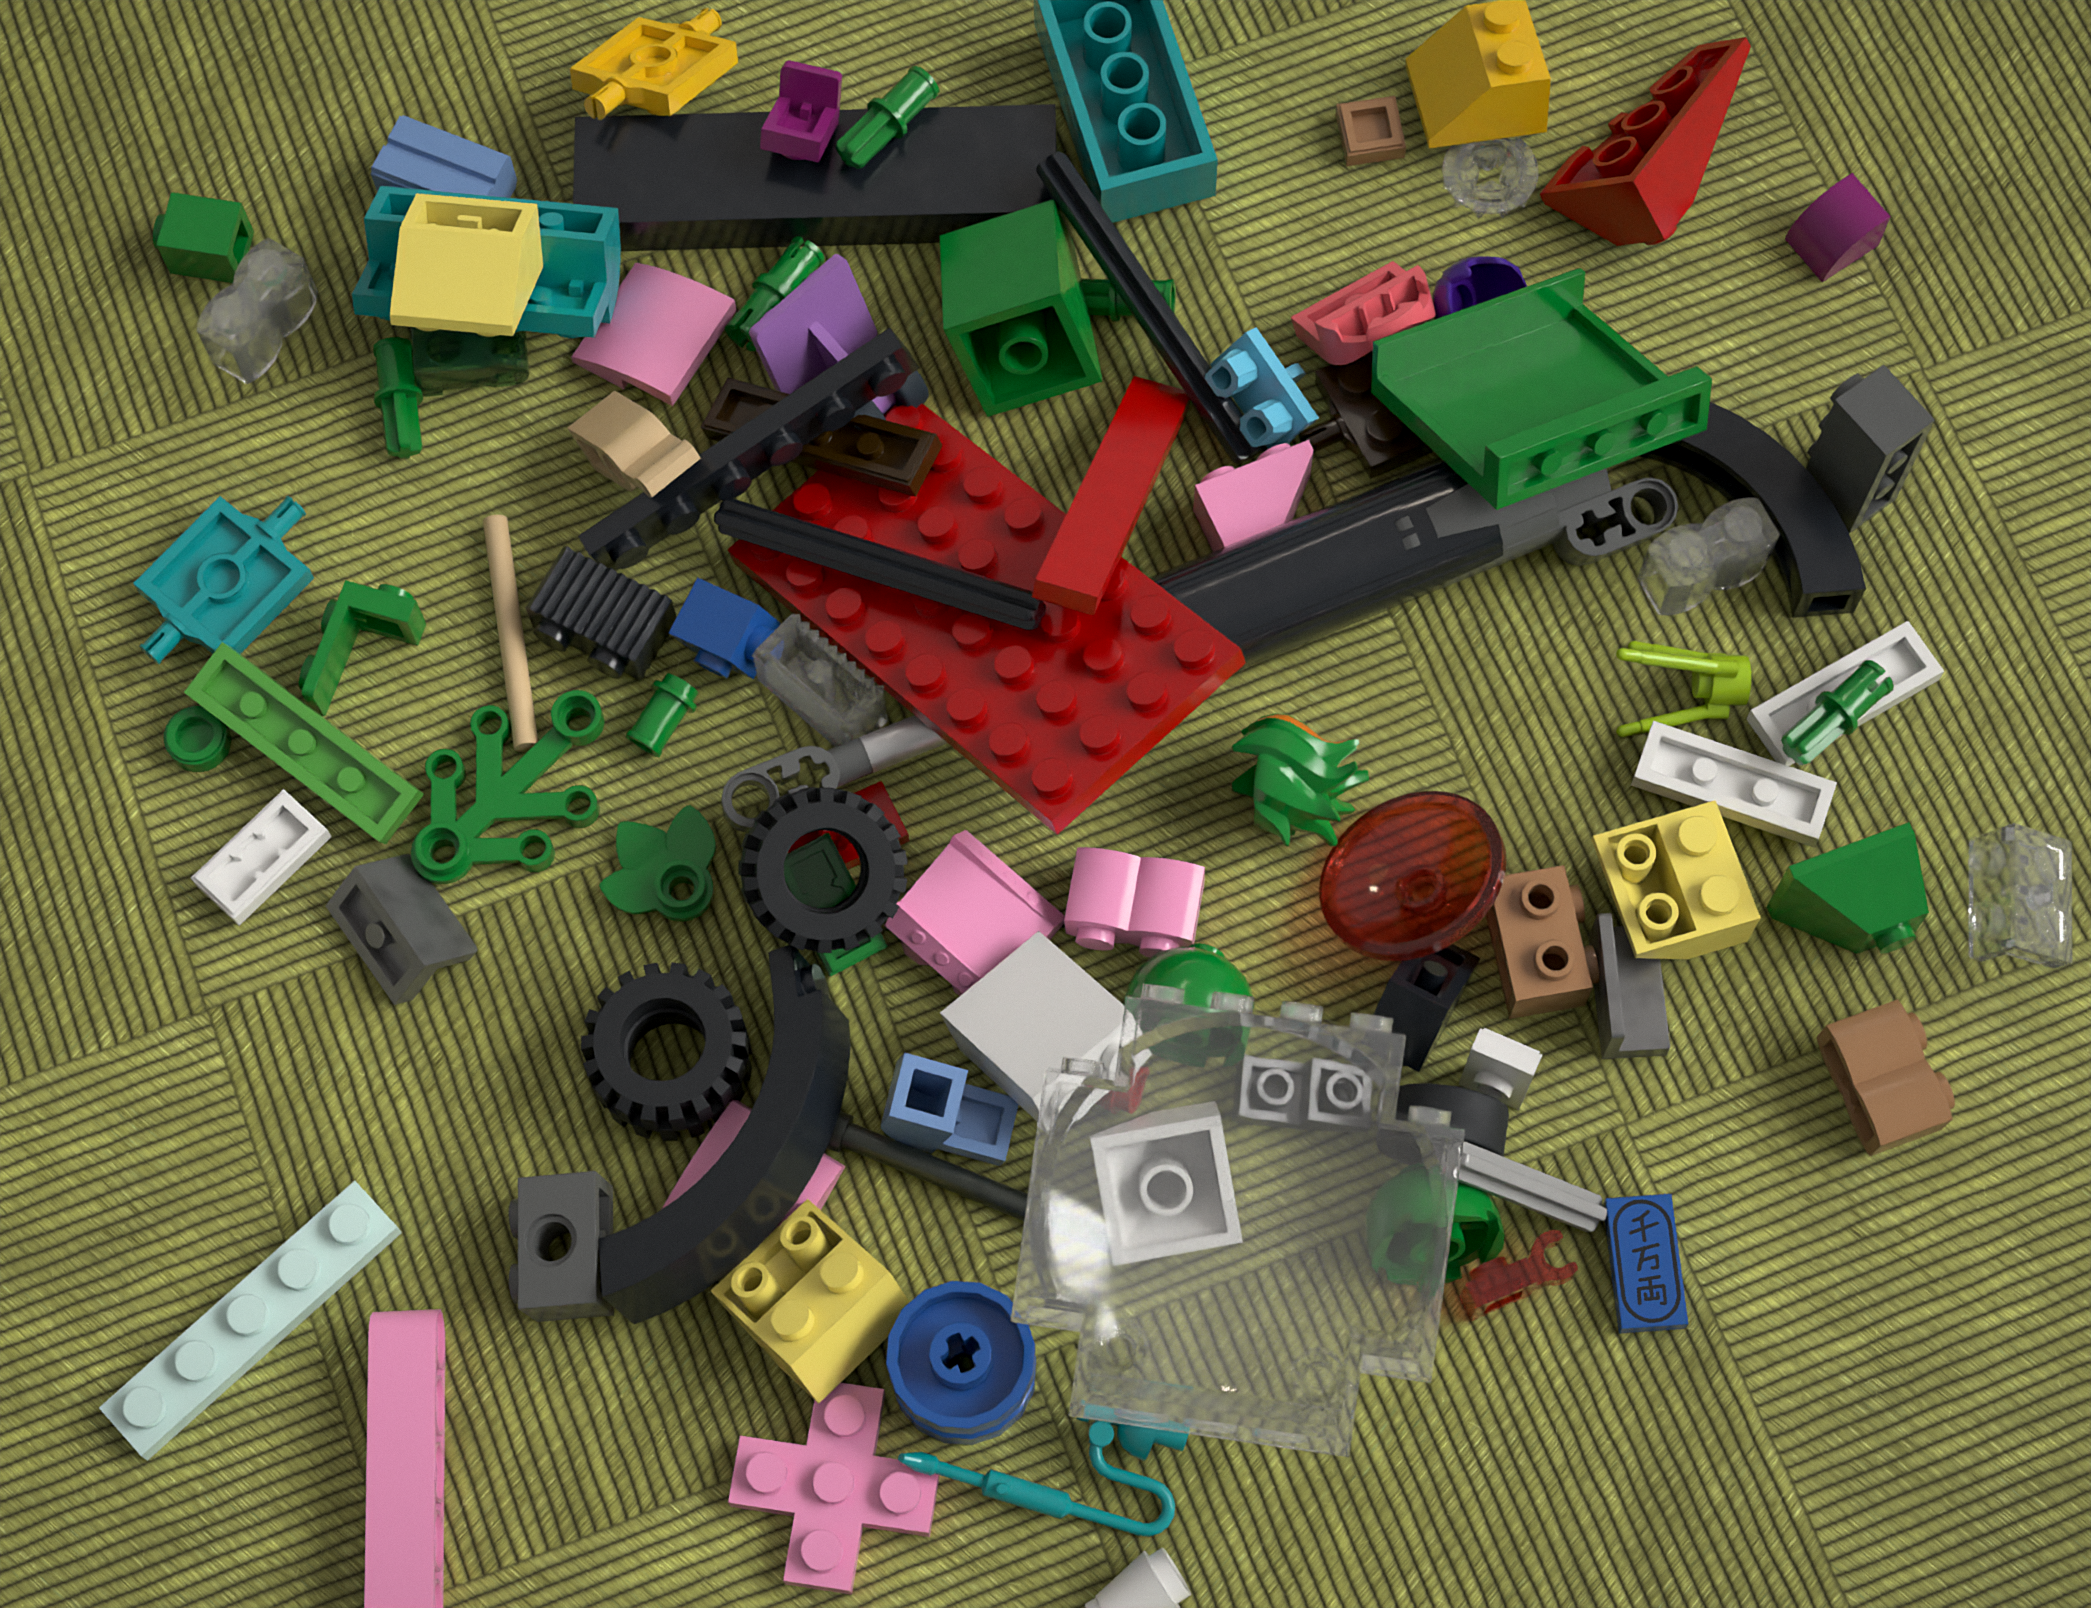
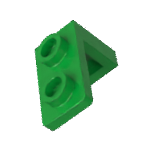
M345 580L338 600L331 599L324 610L321 621L323 637L316 655H308L300 671L299 689L302 690L301 694L308 706L321 716L327 714L359 630L416 646L419 645L426 627V621L417 601L414 600V597L409 592L389 584H380L378 589Z

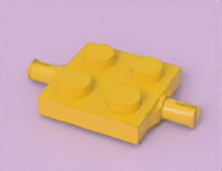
M704 8L690 21H684L681 24L662 23L638 17L570 68L572 90L590 94L584 101V107L588 115L593 119L597 117L598 120H602L617 106L625 104L646 109L653 115L671 116L738 64L736 42L711 35L722 26L721 17L714 9L709 11V8Z

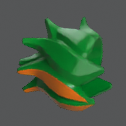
M1277 713L1262 716L1241 730L1243 737L1233 744L1231 748L1234 752L1256 755L1257 764L1232 782V791L1253 798L1254 825L1280 837L1286 847L1289 846L1290 836L1294 835L1296 831L1316 834L1329 846H1336L1338 840L1329 821L1340 822L1341 818L1339 815L1351 814L1355 811L1352 804L1341 801L1337 796L1369 781L1368 770H1357L1358 765L1356 761L1337 767L1343 759L1357 750L1356 747L1360 744L1359 740L1349 739L1331 742L1321 738L1305 723L1288 714Z

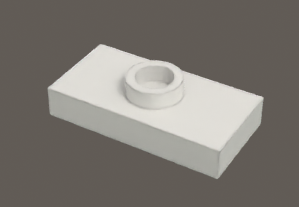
M283 789L191 877V880L240 926L332 836L317 819Z
M1480 1028L1469 1053L1459 1085L1492 1096L1503 1104L1519 1110L1542 1055L1539 1054L1540 1051L1489 1029Z

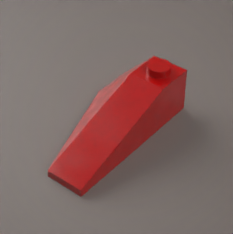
M1742 37L1701 44L1694 48L1649 88L1653 97L1650 102L1637 107L1629 114L1624 112L1618 114L1608 123L1612 135L1593 151H1591L1590 147L1581 146L1565 161L1539 194L1544 204L1616 246L1637 243L1656 245L1671 237L1677 229L1678 222L1695 200L1751 48L1747 38Z

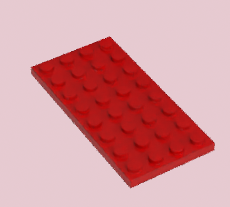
M923 403L917 408L894 405L884 414L887 421L937 434L943 445L916 497L818 470L772 510L1033 591L1035 578L1066 516V513ZM739 539L727 549L737 567L1057 835L1246 663L1239 646L1122 556L1095 615H1089L1043 601L1046 605L1045 616L1041 618L1038 628L1035 630H1025Z

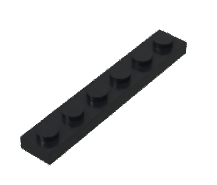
M888 328L699 455L700 460L652 498L643 492L578 535L589 556L595 561L601 562L607 568L617 571L618 569H626L636 565L646 557L651 547L669 535H676L687 531L698 522L702 513L724 499L738 497L750 487L753 479L773 466L789 463L802 452L804 445L825 431H834L845 426L852 420L855 411L876 397H884L896 392L905 384L909 375L920 369L902 341L891 328Z

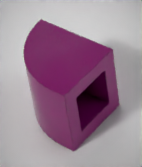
M1851 173L1825 191L1798 217L1786 234L1785 240L1823 283L1879 246L1891 216L1857 177Z

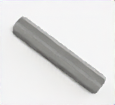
M1462 1140L1454 1141L1449 1151L1443 1152L1441 1157V1164L1445 1166L1447 1178L1585 1232L1595 1231L1599 1221L1605 1220L1607 1216V1209L1602 1206L1600 1195Z

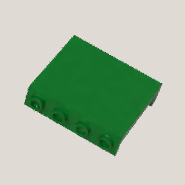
M1581 268L1373 341L1371 393L1496 510L1707 430L1712 378L1698 366L1671 376H1667L1583 304L1585 271Z

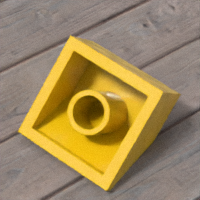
M1497 0L1466 5L1406 58V71L1429 149L1547 132L1551 78L1526 0Z

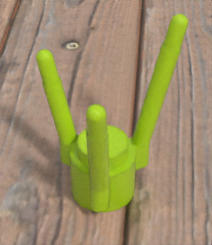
M1631 641L1628 644V649L1620 648L1616 652V657L1621 661L1692 671L1691 686L1693 697L1704 698L1705 705L1620 725L1616 729L1619 737L1647 733L1653 721L1673 727L1702 719H1728L1730 705L1745 706L1748 703L1751 691V664L1747 655L1702 653L1639 641Z

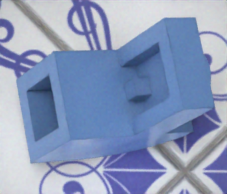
M904 1053L895 1065L880 1126L881 1130L889 1137L918 1150L932 1154L936 1149L1000 1166L1006 1160L1019 1104L1008 1095L965 1084L968 1070Z

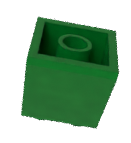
M1054 199L940 235L943 330L987 417L1102 382V374L1075 246Z

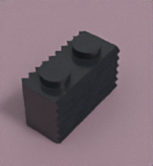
M563 546L526 606L532 627L535 628L533 633L541 642L561 652H565L570 645L588 654L587 660L595 669L615 679H619L624 672L638 680H642L646 670L650 668L652 660L657 657L659 649L663 647L665 639L669 637V631L677 617L672 599L667 595H661L655 589H649L645 584H639L634 579L627 578L623 573H617L612 568L605 567L601 562H595L580 552H574L568 546Z

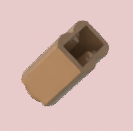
M1898 999L1826 1025L1816 1037L1825 1065L1836 1087L1843 1096L1852 1125L1869 1156L1938 1132L1953 1120L1951 1109L1955 1106V1099L1951 1086L1946 1077L1941 1072L1934 1073L1926 1061L1923 1052L1927 1048V1037L1924 1027L1916 1014L1913 1012L1907 1013Z

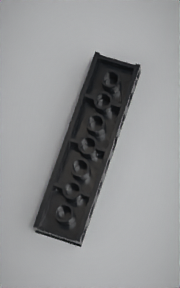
M1055 104L923 108L906 124L907 133L901 139L893 137L861 169L846 165L836 151L835 146L837 141L868 112V109L840 110L839 124L819 163L805 159L793 160L780 153L760 149L761 128L770 112L673 114L671 116L626 115L606 116L602 120H598L597 117L593 119L590 116L575 117L573 204L618 208L621 251L788 247L791 240L796 236L802 237L804 243L809 240L816 246L940 243V235L1054 199L1036 173V167L1047 156L1057 152Z

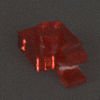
M1551 1230L1541 1234L1534 1241L1528 1259L1526 1257L1508 1264L1504 1256L1498 1257L1479 1265L1469 1272L1472 1281L1465 1283L1459 1298L1470 1322L1529 1297L1537 1289L1549 1285L1565 1284L1575 1276L1579 1269L1576 1262L1568 1263L1561 1268H1555L1550 1266L1544 1258L1545 1250L1561 1243L1563 1235L1560 1230Z

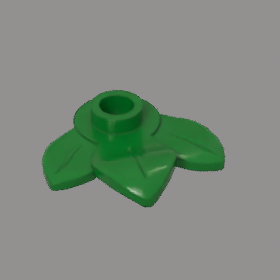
M686 805L675 816L667 833L662 829L646 824L629 821L620 822L616 834V851L623 869L612 873L599 884L607 900L617 909L633 915L658 911L665 918L678 922L690 921L701 916L709 908L714 897V884L708 868L714 858L717 846L714 833L707 820L697 809L691 805ZM687 883L694 887L693 894L686 900H676L671 896L672 890L679 884Z

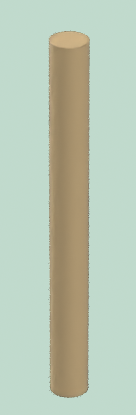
M491 515L483 519V528L513 746L517 752H528L538 742V734L508 520L504 515Z

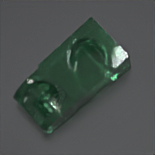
M411 327L414 373L417 387L421 389L423 397L443 395V390L477 388L479 385L490 387L513 386L523 383L529 377L526 331L515 332L513 336L485 337L472 332L440 329L436 331H422Z

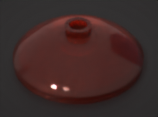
M1422 791L1390 799L1369 810L1351 824L1339 837L1338 844L1332 847L1327 856L1319 883V901L1324 918L1333 933L1344 945L1356 953L1369 958L1385 961H1402L1424 957L1440 951L1470 932L1494 904L1502 887L1506 872L1507 859L1503 838L1490 815L1482 807L1458 794L1442 791Z

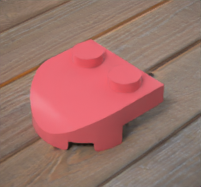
M1391 261L1291 316L1296 336L1321 358L1332 365H1346L1373 351V341L1421 325L1435 317L1436 311L1423 269L1417 265L1405 271L1397 263Z

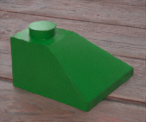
M1910 822L1788 866L1766 907L1771 918L1856 954L1874 947H1878L1879 952L1885 954L1900 949L1916 939L1915 932L1928 915L1929 910L1916 837Z

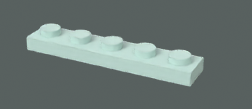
M354 1180L103 1403L99 1409L134 1449L148 1461L402 1232Z

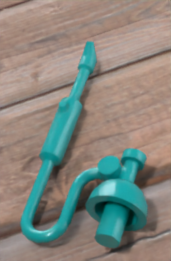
M1085 1393L1082 1396L1076 1419L1087 1423L1090 1418L1095 1420L1088 1428L1089 1457L1092 1466L1100 1475L1109 1480L1157 1495L1162 1504V1511L1160 1516L1150 1523H1142L1073 1502L1067 1492L992 1469L984 1475L939 1461L937 1456L924 1452L901 1453L898 1456V1460L912 1470L929 1476L937 1474L980 1487L983 1496L1058 1519L1069 1514L1134 1535L1150 1537L1164 1531L1174 1517L1175 1501L1171 1491L1165 1484L1155 1479L1109 1465L1104 1460L1102 1454L1103 1447L1113 1440L1114 1430L1111 1425L1117 1426V1438L1121 1446L1131 1456L1142 1461L1147 1459L1153 1443L1182 1452L1188 1439L1190 1425L1161 1417L1164 1397L1160 1395L1147 1394L1136 1396L1128 1401L1122 1410L1095 1402V1396Z

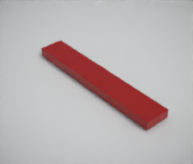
M1133 376L1035 578L1033 598L1089 615H1095L1188 412L1190 398L1183 389Z

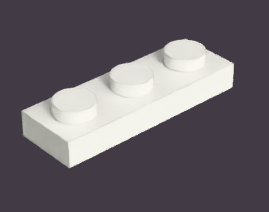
M1909 621L1750 710L1747 721L1776 762L1787 766L1795 763L1782 750V735L1816 706V697L1821 692H1832L1856 671L1865 660H1872L1878 663L1886 671L1875 680L1878 684L1886 677H1891L1894 688L1890 694L1880 699L1857 720L1858 726L1939 681L1944 670Z
M1653 721L1631 786L1693 807L1716 800L1723 817L1815 847L1819 840L1837 782Z

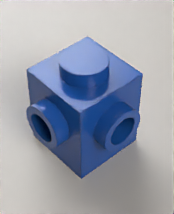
M697 577L669 634L691 651L697 653L694 662L704 669L726 679L731 670L754 679L760 666L766 663L772 656L777 644V633L782 624L758 604Z

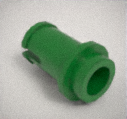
M667 673L662 681L655 680L651 687L655 691L632 729L628 730L625 736L635 746L658 758L686 712H695L697 706L694 700L699 694L689 683L670 673Z

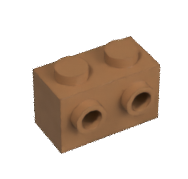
M1561 865L1488 878L1482 902L1509 1019L1585 1006L1593 989L1592 984L1599 983V966L1593 946H1583L1578 923L1585 921L1583 897L1578 884L1569 885L1565 866Z

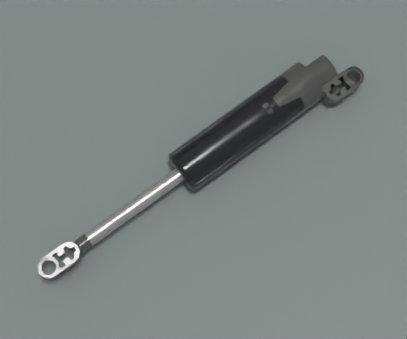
M1442 460L1149 578L1239 646L1246 662L1239 669L1241 670L1553 544V548L1558 556L1568 564L1576 566L1592 564L1644 543L1669 527L1676 518L1678 503L1671 487L1662 480L1655 478L1639 479L1611 491L1607 470L1603 469L1496 510ZM1633 497L1643 498L1650 503L1654 511L1652 525L1642 524L1635 519L1630 507ZM1608 518L1610 529H1607L1593 540L1590 538L1580 540L1578 538L1576 529L1579 527L1583 529L1593 527ZM914 715L829 750L816 746L800 747L732 776L723 789L721 799L723 816L728 824L736 830L749 833L755 824L753 821L755 818L742 817L735 811L732 806V796L736 790L748 785L757 786L767 795L770 807L775 803L774 800L780 798L778 787L769 775L779 772L781 785L786 784L799 776L801 763L808 762L813 771L824 769L827 775L821 779L819 788L829 787L837 789L839 786L947 744V742ZM801 785L791 790H788L787 794L789 795L798 792L799 789L809 787L807 785Z

